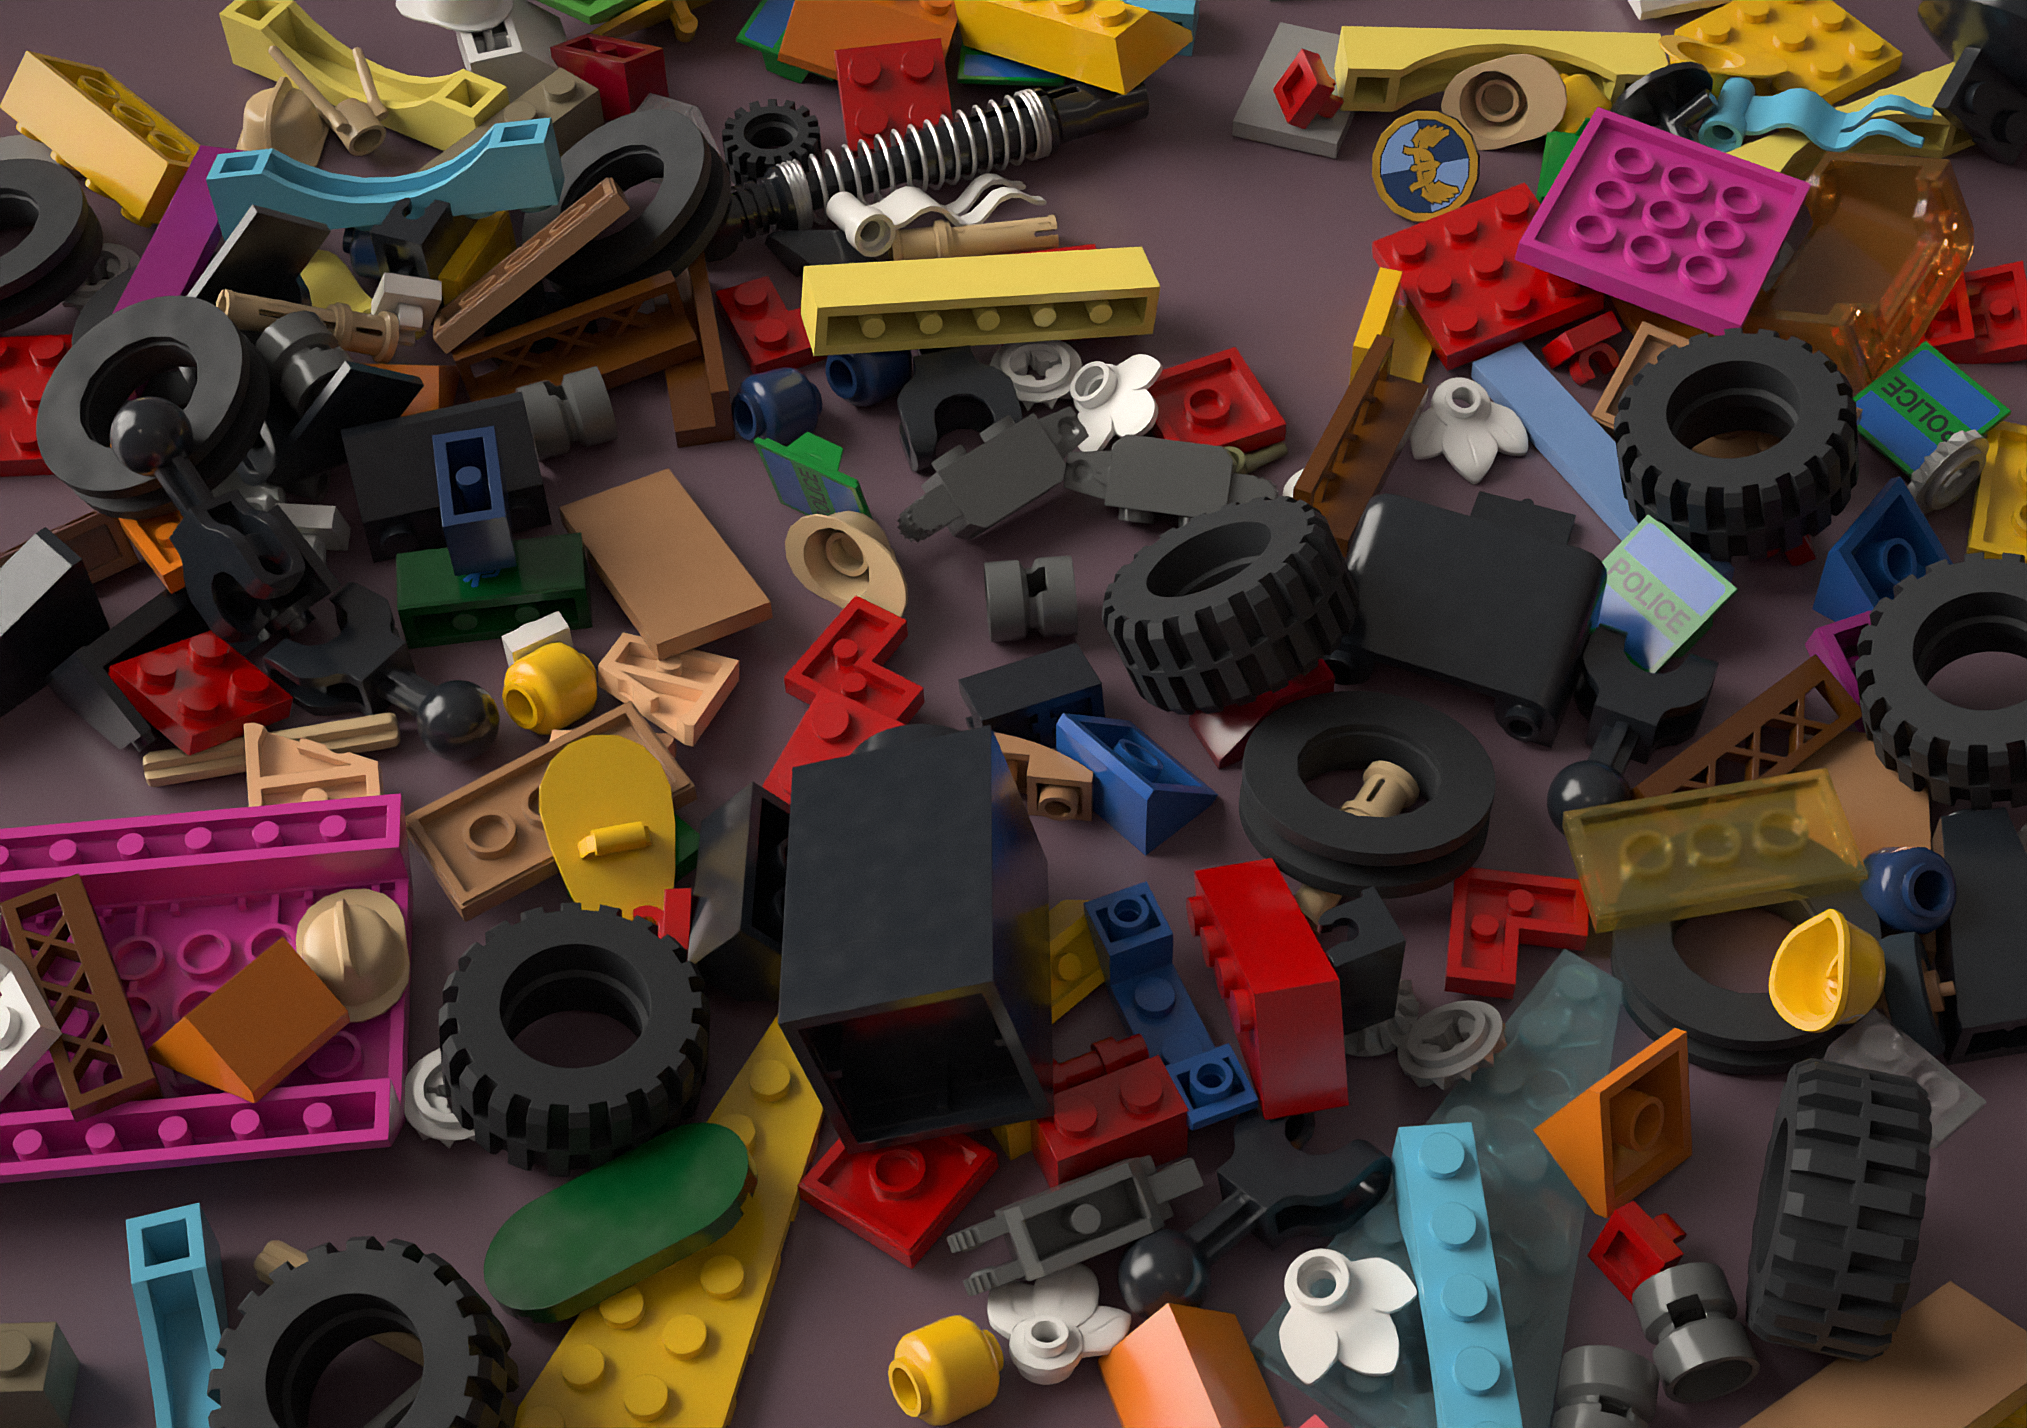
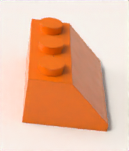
M795 0L777 61L837 80L834 50L941 38L946 65L959 25L954 0Z

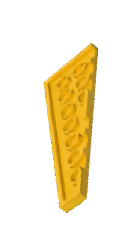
M778 1015L706 1122L722 1125L735 1132L741 1138L755 1161L758 1183L753 1199L748 1192L745 1202L740 1207L744 1215L734 1228L718 1241L581 1312L519 1405L514 1428H726L727 1425L731 1424L737 1405L736 1394L749 1354H753L782 1262L780 1254L790 1223L795 1220L800 1200L797 1185L805 1177L809 1162L814 1160L819 1144L818 1134L825 1115L822 1104L778 1025Z

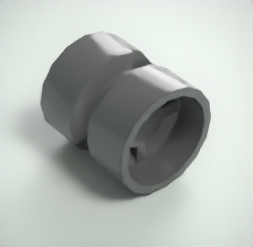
M304 310L289 313L277 319L264 330L255 346L266 363L270 380L280 388L283 398L300 419H302L345 360L354 362L349 354L338 345V340L316 313Z
M597 366L564 375L559 386H555L549 380H544L516 388V393L522 391L538 461L570 453L572 443L576 441L587 448L618 439L611 402Z
M1071 555L1036 558L1031 568H1024L1019 560L984 562L985 598L990 642L1025 640L1029 631L1037 629L1043 638L1078 634L1077 596Z
M1699 1262L1671 1267L1651 1276L1633 1292L1632 1303L1644 1337L1651 1344L1657 1345L1653 1350L1652 1359L1660 1374V1381L1665 1395L1670 1400L1680 1403H1696L1720 1398L1745 1386L1759 1373L1760 1363L1747 1329L1740 1321L1733 1320L1737 1316L1738 1306L1725 1272L1718 1265Z
M1586 1345L1571 1349L1563 1355L1556 1396L1560 1410L1555 1412L1552 1428H1650L1648 1423L1653 1421L1656 1413L1660 1374L1656 1366L1644 1356L1623 1348L1608 1345Z

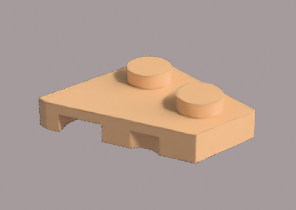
M623 632L598 665V686L624 704L632 701L643 717L684 745L694 747L739 682L740 660L690 649L658 661L641 636Z
M257 723L244 724L249 807L384 795L382 769L378 761L350 752L344 754L334 753L326 745L302 737L298 742L267 732L265 726Z

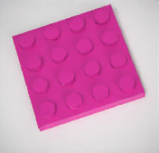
M1597 107L1522 236L1515 260L1648 309L1651 312L1688 324L1717 336L1725 335L1724 329L1743 328L1806 201L1811 184Z

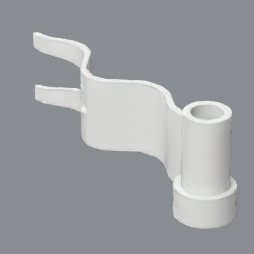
M985 173L975 178L959 198L948 205H940L920 188L905 186L896 189L882 201L872 205H864L849 192H838L828 201L826 212L828 218L845 232L846 239L857 251L867 257H876L885 253L891 247L897 229L905 227L921 214L930 211L939 212L958 227L983 224L1001 202L1010 198H1022L1034 205H1046L1047 201L1040 196H1030L1020 191L1026 188V185L1021 181H1010L997 174ZM997 184L1007 186L992 190L971 212L967 213L983 190Z

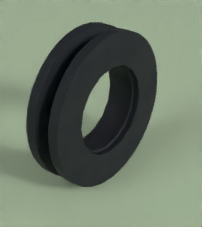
M653 109L622 116L585 136L560 158L565 181L559 204L552 205L541 212L525 213L522 225V244L607 177H612L623 192L647 180L664 178L655 199L640 217L617 233L600 240H590L547 274L545 278L555 291L572 305L671 270L674 278H676L702 253L723 220L731 192L730 174L727 165L719 153L708 143L699 128L683 114L670 110Z
M29 158L0 161V230L20 226L34 227L32 232L18 247L0 257V333L17 328L44 315L67 299L92 272L101 253L103 245L102 227L95 212L87 202L79 182L67 169L49 161Z
M189 296L156 297L130 305L105 318L82 336L62 358L51 375L43 392L37 414L36 435L39 450L50 470L94 510L110 517L133 520L154 518L178 510L157 477H147L131 472L119 462L110 447V428L115 415L135 389L157 374L177 367H197V384L189 404L183 411L190 420L193 430V446L188 458L210 491L221 484L239 466L254 445L263 427L269 407L270 378L268 368L258 349L240 332L229 317L215 305Z
M1337 691L1322 693L1284 705L1267 716L1255 728L1246 744L1243 757L1239 815L1246 836L1259 854L1265 859L1273 858L1281 872L1301 883L1325 892L1360 898L1362 890L1373 886L1381 899L1410 897L1451 883L1471 868L1479 858L1488 835L1490 812L1493 806L1496 786L1495 771L1488 753L1479 740L1459 722L1433 707L1405 697L1379 692ZM1381 760L1391 762L1407 771L1417 782L1419 791L1428 803L1413 812L1391 817L1357 816L1328 806L1311 794L1304 784L1322 773L1346 768L1367 769L1372 762Z
M1744 825L1719 826L1690 832L1663 844L1651 852L1632 871L1622 887L1614 914L1611 948V970L1615 989L1629 1016L1654 1042L1674 1028L1687 1031L1688 1062L1714 1071L1740 1075H1767L1790 1071L1791 1067H1794L1796 1063L1810 1058L1820 1060L1836 1050L1854 1033L1864 1016L1855 1023L1835 1025L1822 1033H1810L1795 1028L1779 1015L1772 1004L1769 993H1738L1709 984L1686 967L1675 949L1674 938L1677 930L1693 915L1719 905H1751L1777 913L1794 926L1800 925L1828 909H1834L1842 913L1847 921L1871 934L1879 942L1882 939L1877 912L1864 899L1856 882L1857 877L1836 857L1805 839L1774 829Z

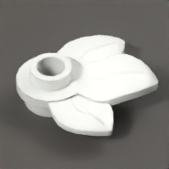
M1145 354L1133 355L1117 366L1094 361L1086 364L1076 373L1071 382L1070 393L1074 398V405L1079 411L1077 417L1089 435L1088 438L1078 445L1082 452L1103 451L1115 434L1120 438L1126 434L1143 436L1153 428L1158 417V406L1156 400L1147 389L1154 384L1163 370V366L1155 358Z
M1462 377L1445 380L1436 388L1431 400V408L1420 415L1409 436L1411 450L1415 459L1433 458L1443 453L1452 467L1463 478L1474 485L1478 484L1487 474L1493 464L1497 451L1511 456H1524L1528 451L1527 432L1521 419L1515 412L1508 407L1491 402L1486 390L1480 384ZM1452 399L1463 400L1471 407H1458Z
M1314 1249L1297 1257L1290 1265L1285 1276V1294L1291 1308L1285 1316L1279 1331L1281 1349L1290 1369L1296 1377L1304 1384L1312 1386L1325 1376L1337 1360L1344 1367L1363 1375L1388 1376L1393 1374L1399 1361L1400 1342L1390 1314L1398 1312L1409 1305L1418 1295L1416 1287L1407 1274L1397 1265L1382 1258L1375 1257L1351 1262L1343 1254L1331 1249ZM1319 1279H1330L1336 1283L1334 1292L1326 1298H1316L1310 1294L1311 1286Z
M1076 1263L1038 1278L1034 1286L1018 1280L1010 1281L991 1289L988 1296L987 1314L990 1325L999 1334L1009 1339L1010 1357L1021 1375L1037 1384L1050 1385L1067 1379L1081 1358L1108 1355L1112 1348L1128 1335L1131 1325V1315L1129 1313L1109 1306H1098L1099 1286L1097 1277L1090 1268L1082 1263Z

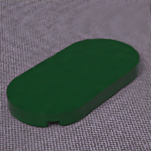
M691 1123L670 1129L637 1146L633 1150L612 1159V1161L602 1164L542 1195L514 1213L498 1230L486 1253L484 1261L486 1286L502 1310L518 1319V1316L530 1317L534 1323H555L573 1317L725 1236L744 1215L740 1207L745 1202L748 1192L753 1199L758 1183L755 1161L741 1138L735 1132L722 1125Z

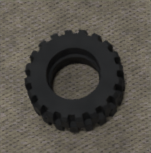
M1742 328L1724 329L1725 335L1709 337L1706 332L1690 337L1689 344L1678 348L1674 344L1662 351L1657 356L1658 363L1653 365L1648 362L1634 376L1633 385H1629L1624 390L1619 400V413L1614 418V436L1623 495L1628 500L1629 511L1635 520L1640 523L1647 515H1650L1657 522L1660 521L1698 555L1700 552L1710 554L1711 560L1731 562L1732 556L1748 555L1749 561L1765 559L1768 556V551L1781 548L1782 552L1785 553L1803 544L1802 537L1807 534L1814 538L1832 523L1831 515L1837 516L1844 510L1851 499V489L1857 485L1859 475L1856 402L1853 400V389L1847 377L1837 370V364L1820 350L1812 354V346L1794 336H1791L1787 341L1780 339V334L1772 330L1759 328L1758 334H1745ZM1732 431H1758L1782 439L1778 444L1763 452L1741 458H1714L1692 451L1701 442L1713 436Z
M1263 496L1252 498L1248 503H1230L1221 506V510L1208 515L1205 512L1190 519V523L1178 529L1173 527L1160 535V540L1153 545H1146L1134 554V560L1130 564L1123 565L1115 574L1114 583L1108 585L1104 596L1102 609L1103 624L1137 692L1149 704L1166 712L1172 710L1179 715H1193L1196 710H1202L1206 714L1221 712L1225 706L1237 704L1240 707L1256 701L1257 696L1268 691L1275 693L1289 685L1288 681L1299 674L1305 676L1318 666L1319 659L1324 655H1331L1341 645L1342 635H1348L1354 625L1359 606V592L1326 517L1321 514L1320 510L1303 500L1297 501L1289 496H1279L1275 500Z
M1984 552L1964 554L1963 562L1951 565L1948 564L1947 559L1926 566L1925 576L1917 579L1911 574L1893 587L1894 600L1888 597L1881 599L1869 614L1871 625L1861 630L1857 644L1859 659L1855 662L1862 719L1867 738L1874 742L1875 754L1885 768L1890 770L1898 769L1899 781L1913 791L1921 792L1925 786L1930 788L1932 800L1954 806L1957 799L1971 801V809L1975 810L1992 809V802L2010 801L2012 808L2026 806L2027 699L2006 708L1972 710L1950 704L1937 697L1926 687L1933 676L1943 667L1971 654L2003 652L2027 659V564L2025 563V556L2003 552L2002 559H1985Z
M561 903V911L544 913L543 907L521 913V922L512 926L507 920L501 922L485 932L486 945L483 946L475 942L458 959L459 971L456 970L448 976L442 991L443 1007L439 1009L442 1078L446 1096L452 1099V1111L462 1128L470 1131L474 1129L475 1142L490 1154L497 1155L503 1149L508 1152V1164L531 1171L533 1165L537 1164L548 1167V1176L570 1177V1169L589 1168V1171L602 1164L612 1161V1159L633 1150L646 1141L670 1129L681 1126V1119L686 1120L693 1116L701 1099V1086L706 1083L710 1032L709 998L704 995L705 981L698 966L691 961L686 962L687 951L674 937L667 934L660 939L658 937L657 925L636 915L633 921L622 917V910L600 904L599 911L582 910L581 903ZM570 1010L592 1011L612 1017L628 1027L638 1038L628 1050L618 1057L599 1065L584 1068H562L539 1062L522 1052L513 1043L517 1035L536 1020L553 1013Z
M1814 1058L1796 1063L1794 1067H1791L1787 1082L1784 1083L1781 1092L1779 1107L1776 1109L1771 1138L1768 1142L1748 1262V1284L1745 1301L1747 1303L1746 1322L1748 1327L1763 1341L1860 1362L1881 1356L1884 1351L1888 1350L1892 1342V1333L1898 1328L1903 1302L1907 1299L1911 1283L1910 1276L1919 1246L1918 1238L1926 1204V1184L1930 1172L1931 1156H1929V1150L1932 1140V1123L1930 1122L1932 1112L1931 1100L1928 1099L1929 1093L1913 1078Z
M374 1236L351 1237L346 1241V1250L339 1252L331 1242H327L308 1249L306 1252L308 1262L296 1268L287 1260L269 1273V1277L274 1283L261 1296L256 1295L251 1290L237 1309L244 1315L236 1331L230 1328L224 1329L215 1350L225 1358L223 1368L212 1369L209 1373L207 1396L221 1406V1408L212 1410L209 1414L210 1428H309L308 1415L311 1398L319 1378L328 1365L346 1348L366 1337L387 1332H403L414 1334L421 1341L424 1368L418 1394L407 1414L394 1428H514L518 1408L506 1397V1393L515 1392L519 1387L518 1365L507 1354L512 1343L503 1324L491 1312L492 1308L450 1263L434 1252L425 1255L415 1243L397 1238L388 1241L384 1248Z

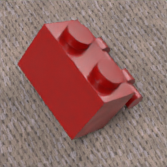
M1140 1033L1116 1041L1112 1036L1092 1043L1090 1052L1059 1064L1053 1058L1054 1116L1030 1120L1031 1151L1050 1188L1125 1158H1141L1151 1155L1156 1167L1187 1155L1188 1127H1186L1189 1110L1160 1056L1156 1055L1149 1058L1147 1045Z

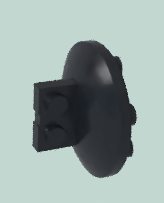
M1922 0L1917 9V15L1922 27L1942 52L1952 62L1956 63L1932 107L1956 128L1968 133L1973 138L1972 141L1997 163L2013 165L2027 142V0Z

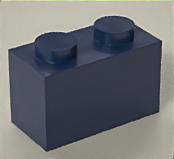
M494 426L433 435L442 527L454 575L461 576L516 567L517 561L506 477Z

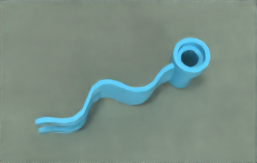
M1731 77L1723 84L1717 99L1719 107L1704 117L1698 133V139L1702 145L1727 153L1741 147L1745 135H1761L1776 128L1789 127L1803 132L1821 149L1833 153L1847 151L1866 136L1877 134L1893 137L1910 147L1922 148L1925 141L1924 137L1912 134L1893 121L1881 118L1871 119L1865 124H1861L1873 114L1885 110L1901 111L1919 119L1931 120L1934 109L1923 107L1903 96L1890 94L1879 96L1860 111L1845 113L1836 110L1816 92L1807 89L1795 88L1773 96H1755V87L1748 79Z

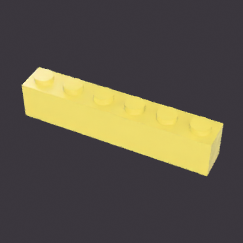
M1142 246L804 266L801 317L814 356L1153 334L1160 285Z

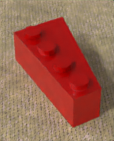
M1273 858L1195 870L1196 896L1186 898V911L1190 931L1193 937L1200 936L1205 964L1207 968H1213L1220 996L1227 1008L1265 1120L1348 1106L1340 980Z

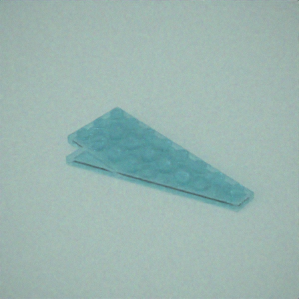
M1567 949L1563 950L1505 1023L1506 1028L1503 1032L1507 1046L1501 1052L1493 1054L1494 1066L1491 1068H1479L1473 1072L1471 1082L1461 1078L1425 1124L1472 1122L1523 1428H1550L1587 1206L1585 1199L1533 1129L1609 1074L1624 984ZM1391 1175L1389 1189L1379 1203L1344 1233L1337 1234L1326 1249L1343 1254L1351 1262L1375 1257L1388 1260L1400 1267L1416 1287L1407 1247L1400 1230L1393 1177ZM1319 1279L1311 1286L1310 1294L1316 1298H1326L1334 1292L1336 1283L1330 1279ZM1418 1295L1409 1305L1398 1312L1390 1314L1400 1342V1355L1396 1371L1388 1376L1363 1375L1344 1367L1337 1360L1317 1383L1312 1386L1304 1384L1290 1369L1280 1344V1327L1291 1308L1287 1298L1251 1342V1352L1255 1360L1355 1428H1438L1428 1347Z

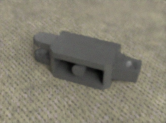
M1069 406L1040 419H1037L1035 414L1032 413L1016 424L1011 416L1008 415L979 434L984 443L967 453L963 445L960 444L931 463L936 473L921 485L926 494L921 496L920 499H916L914 503L899 514L900 518L897 520L899 522L897 527L900 529L899 534L904 535V539H909L910 542L916 541L918 543L947 527L953 537L970 541L1047 493L1050 488L1063 481L1066 463L1063 459L1068 455V452H1072L1089 437L1077 414Z
M1129 434L1112 445V451L1068 452L1064 474V488L1105 499L1104 505L1120 507L1118 515L1120 520L1154 524L1155 512L1179 515V528L1190 523V519L1205 512L1208 515L1221 510V506L1234 502L1240 504L1248 503L1252 498L1263 496L1275 500L1279 497L1278 494L1280 492L1276 488L1277 485L1272 484L1270 479L1266 480L1264 477L1259 479V477L1237 474V461L1228 449L1224 447Z
M1151 1155L1141 1158H1125L994 1210L996 1217L948 1236L947 1241L952 1253L958 1251L964 1253L983 1246L985 1241L1000 1235L1004 1236L1012 1260L997 1266L990 1265L979 1269L963 1280L968 1296H973L1018 1278L1031 1281L1047 1276L1151 1234L1165 1227L1164 1220L1174 1217L1168 1200L1200 1188L1204 1184L1193 1158H1186L1157 1170Z

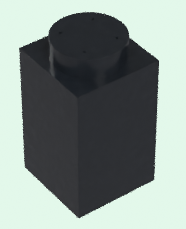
M934 724L897 726L869 737L848 756L792 768L778 1025L848 1155L1054 1116L1048 861L991 725L964 731Z

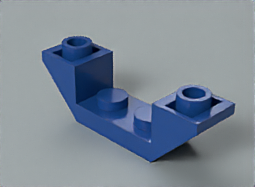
M1147 881L1084 902V914L1104 975L1110 1001L1127 1036L1130 1037L1140 1033L1147 1045L1149 1058L1156 1055L1160 1056L1189 1110L1187 1112L1186 1127L1194 1131L1258 1107V1098L1230 1043L1215 1048L1173 965V932Z

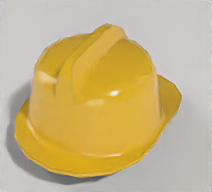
M1664 35L1658 40L1660 48L1668 54V65L1691 61L1706 67L1713 78L1711 93L1715 96L1716 100L1719 97L1724 82L1731 77H1743L1750 81L1752 77L1767 78L1780 76L1788 70L1785 61L1759 51L1711 45L1677 35Z

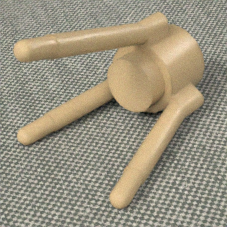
M277 46L269 47L268 52L314 103L320 118L338 135L350 154L363 156L374 151L383 143L387 131L381 121L388 117L389 112L379 99L368 63L361 48L355 47L352 50V54L367 103L360 102L356 98H349L340 102L334 108Z

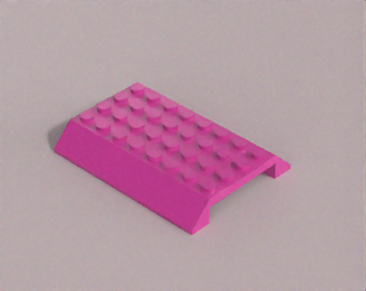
M401 793L0 829V903L79 873L97 913L147 1049L185 1015L281 937H284L296 951L298 924L307 910L325 896L345 889H370L387 895L398 904L405 923L410 960L409 983L396 1004L378 1017L361 1023H348L256 1103L242 1099L152 1061L165 1099L131 1100L76 1123L69 1109L48 1049L0 1102V1183L392 1146L406 1122L404 1114L405 1080L408 1073L413 885L404 802ZM57 906L21 921L24 930L49 936L63 915L61 906ZM0 909V946L16 954ZM70 935L66 942L74 944L73 939ZM31 949L35 958L39 951ZM56 956L42 980L67 987L81 963ZM88 985L87 989L85 990V993L92 994L90 986ZM49 1000L51 1007L53 1009L57 1002ZM74 1007L60 1031L61 1033L86 1039L100 1014ZM107 1037L103 1045L111 1047L110 1041ZM68 1052L70 1061H72L75 1054ZM93 1059L78 1084L83 1094L123 1077L119 1066Z

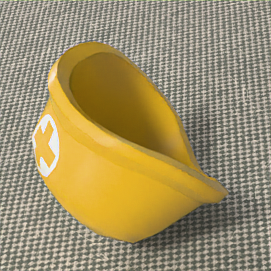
M1828 909L1800 924L1783 940L1770 971L1769 995L1772 1004L1779 1015L1789 1024L1810 1033H1822L1835 1025L1855 1023L1873 1008L1881 995L1886 977L1884 951L1871 934L1847 921L1839 911Z

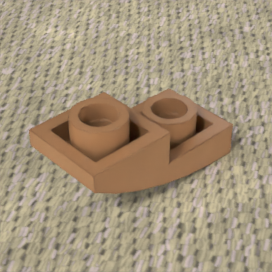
M994 732L1019 793L1027 794L1028 815L1045 816L1056 821L1070 819L1092 821L1093 772L1070 757L1038 743Z

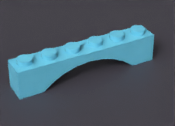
M551 117L496 123L477 143L454 159L426 171L397 177L362 178L331 173L298 162L274 148L218 154L206 178L224 241L229 238L252 204L327 224L330 230L354 227L360 231H370L375 224L381 225L398 201L408 197L411 199L412 211L411 214L406 216V219L411 220L422 217L425 213V208L435 199L450 203L453 216L464 215L469 219H481L491 216L497 211L520 209L525 213L541 212L552 205L559 204L565 181Z
M1472 1122L1399 1127L1391 1156L1392 1177L1400 1230L1410 1258L1424 1323L1434 1390L1437 1427L1523 1428Z
M195 1203L126 1220L131 1284L148 1362L157 1428H210L209 1414L212 1410L221 1408L219 1404L207 1396L209 1373L212 1369L223 1368L225 1358L215 1350L224 1329L229 1328L220 1245L200 1203Z

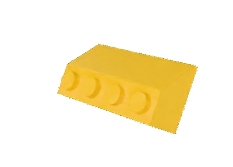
M954 0L964 46L1123 95L1129 93L1193 41L1191 30L1150 10L1126 4L1121 0Z
M26 51L0 104V108L18 122L16 129L32 140L47 145L52 149L50 154L52 159L69 169L79 171L87 178L85 185L89 189L103 197L115 200L122 206L120 213L126 219L146 228H151L153 223H160L200 147V144L103 68L32 51Z

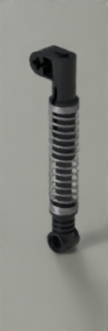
M1065 77L1066 86L1050 91H1044L1039 87L1016 92L1013 98L1010 95H1006L1003 105L1000 106L994 100H989L987 110H982L978 105H973L971 114L966 116L959 109L956 111L955 119L949 120L946 115L942 114L937 125H933L928 119L924 120L923 129L917 130L912 124H908L904 141L900 133L892 129L890 133L891 147H887L883 137L876 134L874 137L875 152L872 153L867 143L863 139H859L857 145L859 157H854L850 147L843 144L841 147L842 162L838 163L834 153L830 149H826V166L821 168L816 156L810 154L808 157L809 172L804 173L802 165L796 159L776 164V166L767 169L764 177L757 178L756 183L751 180L744 182L743 187L740 184L731 186L726 213L715 235L704 249L705 261L713 262L729 257L737 250L739 242L743 241L744 236L747 239H752L756 237L757 232L759 235L768 234L770 228L772 231L811 229L813 220L819 225H825L828 220L826 212L827 203L838 192H849L864 205H869L863 196L874 193L873 204H875L879 200L882 201L884 199L879 191L890 188L891 194L896 190V186L904 183L907 186L915 187L912 184L914 180L919 186H923V192L926 191L928 186L934 190H940L944 181L950 185H956L960 176L966 180H972L977 171L983 175L990 173L992 167L999 171L1005 170L1008 162L1015 166L1021 165L1025 157L1031 161L1048 157L1049 154L1057 153L1060 145L1147 118L1149 114V99L1145 83L1142 81L1129 93L1123 95ZM824 208V219L820 220L813 211Z

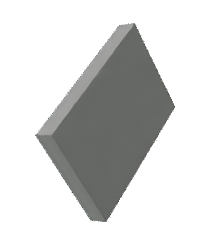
M1280 22L1235 115L1232 136L1336 159L1356 111H1341L1339 108L1333 118H1325L1316 114L1306 129H1302L1287 123L1273 88L1302 48L1319 54L1329 77L1336 82L1334 67L1340 35ZM1336 83V85L1334 86L1335 90L1332 92V94L1338 96Z

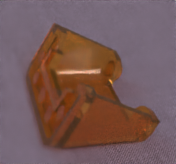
M1826 151L1813 173L1805 181L1810 183L1811 187L1804 204L1808 207L1814 224L1768 294L1762 288L1742 328L1746 334H1758L1759 328L1772 330L1780 334V339L1788 341L1791 336L1807 342L1812 346V354L1820 350L1837 364V370L1847 377L1853 392L1857 394L1911 353L1968 264L1974 247L1975 232L1950 159Z

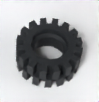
M768 99V106L761 107L759 101L749 103V112L740 107L734 111L735 119L728 117L725 122V129H722L725 163L734 185L742 183L743 187L744 182L751 180L756 183L757 178L764 177L768 168L782 162L793 161V159L800 162L804 173L809 172L808 157L810 154L816 156L821 168L823 166L818 119L815 114L810 116V110L804 105L796 110L795 102L786 100L783 106H778L777 99ZM771 146H782L777 149H763Z

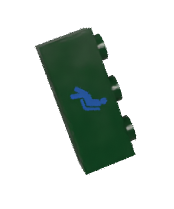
M581 532L514 540L516 567L461 576L454 575L448 548L396 554L397 611L408 649L501 639V636L520 628L522 625L539 620L556 611H559L570 630L593 628L590 576Z

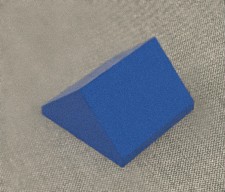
M1901 476L1891 478L1828 552L1812 610L1837 622L1873 610L1884 597L1894 600L1893 587L1911 574L1917 579L1925 576L1926 566L1947 559L1949 565L1953 564Z
M1063 713L1056 723L1057 751L1079 762L1093 772V811L1145 856L1210 807L1218 796L1215 791L1130 720Z

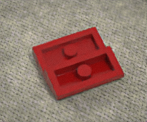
M1961 257L1903 269L1915 349L1927 341L1954 364H1991L2027 360V279L2023 260L1966 273L1963 270Z

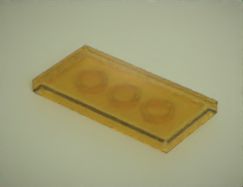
M1827 768L1563 812V830L1596 934L1860 889L1868 879V872Z

